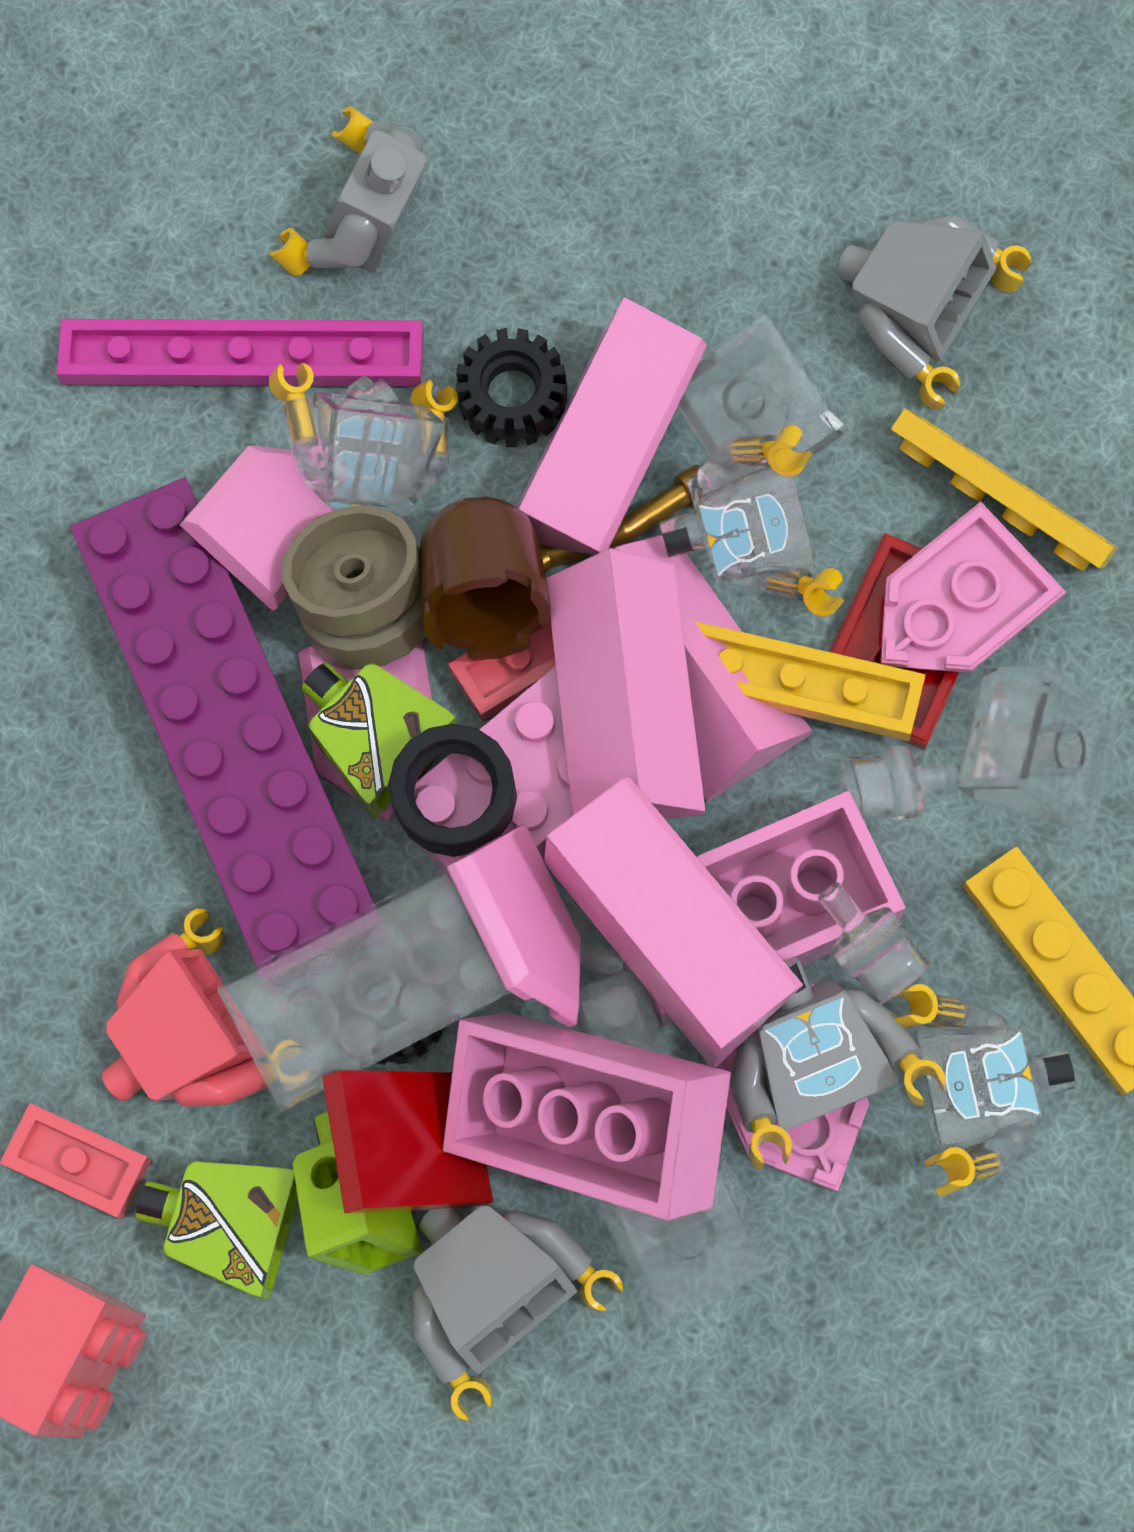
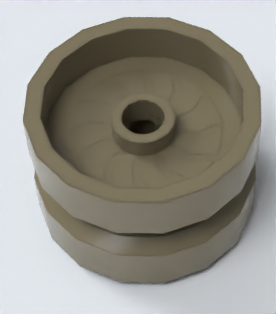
M359 505L339 508L312 520L292 539L282 559V583L297 612L303 629L317 654L337 666L359 670L363 669L367 664L373 663L380 667L408 655L427 637L423 626L420 548L405 520L388 509Z

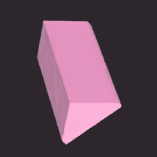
M625 297L623 298L605 327L516 506L527 514L535 526L540 545L589 555H597L609 549L707 347L702 338Z
M662 535L614 548L615 550L674 564L702 788L706 802H709L812 734L811 728L802 716L783 712L744 695L736 681L751 684L742 670L738 673H729L718 656L727 647L723 643L704 636L695 621L742 631L687 553L668 557Z
M609 548L547 577L573 815L626 777H630L664 819L705 815L674 564Z
M630 777L621 779L546 836L545 865L710 1067L715 1068L803 986L801 981Z

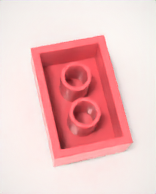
M31 1264L0 1321V1418L34 1436L82 1438L87 1428L96 1431L104 1421L113 1403L114 1394L107 1391L119 1366L128 1369L143 1347L147 1332L140 1329V1326L146 1314L79 1279Z

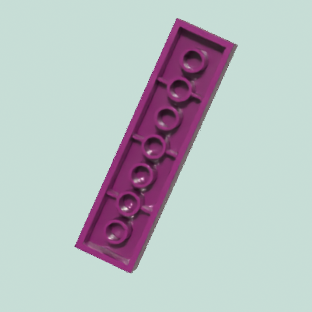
M186 477L76 523L70 526V529L260 976L270 989L274 990L361 951V947L368 944L372 946L390 937L228 570L179 525L198 504Z

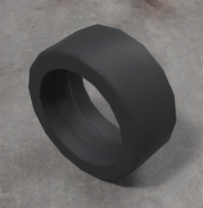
M458 724L428 728L409 740L394 760L388 783L392 808L408 837L431 853L451 857L467 855L502 835L512 821L517 800L511 761L499 743L477 728ZM456 753L470 756L484 766L491 777L493 791L490 804L480 818L467 826L449 828L436 825L423 816L416 805L414 789L417 777L426 764L439 756Z

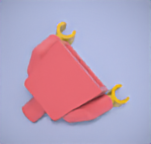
M197 908L190 911L184 921V933L179 936L175 933L169 934L134 958L128 965L116 1000L118 1010L107 1021L106 1033L121 1056L102 1071V1080L106 1088L121 1101H128L143 1089L154 1102L175 1099L184 1107L228 1105L271 1086V1079L275 1077L283 1082L293 1083L305 1077L310 1069V1064L303 1065L294 1071L286 1070L281 1066L279 1062L280 1056L287 1051H292L301 1046V1042L294 1039L280 1042L274 1049L272 1058L263 1061L262 1058L258 1057L267 1050V1047L205 956L217 952L222 947L225 940L224 928L218 927L212 934L204 937L194 934L199 926L210 919L209 911Z

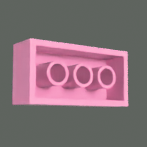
M556 666L479 729L496 740L511 761L517 800L512 821L502 834L521 824H526L543 861L546 836L573 816ZM456 753L449 754L419 779L414 789L416 805L423 816L436 825L449 828L467 826L480 818L490 804L493 791L491 777L484 766L470 756ZM421 847L455 886L447 866L466 855L451 857L431 853Z
M846 791L696 856L781 959L799 958L802 967L898 925L906 909L850 791ZM643 985L661 1027L664 1028L673 1024L674 1021Z
M508 1012L459 1019L443 1151L669 1221L713 1207L731 1072Z

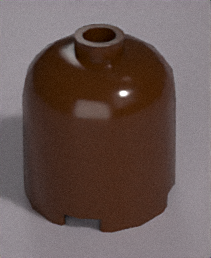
M483 496L464 498L450 503L431 518L422 534L420 542L424 633L439 649H444L445 643L455 647L466 648L468 658L472 660L498 659L527 649L529 647L528 636L540 629L541 626L544 629L548 628L551 623L550 598L539 536L527 514L506 500Z

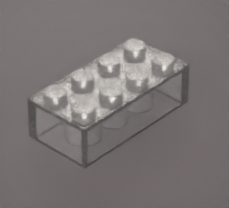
M447 867L219 984L218 992L280 1112L323 1091L322 1076L339 1070L361 1071L511 993L505 989Z

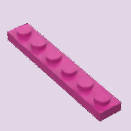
M61 319L56 375L62 385L269 386V377L272 371L281 364L284 369L283 376L285 381L291 386H299L296 368L301 363H305L311 367L314 374L311 386L416 387L422 383L424 327L422 320Z

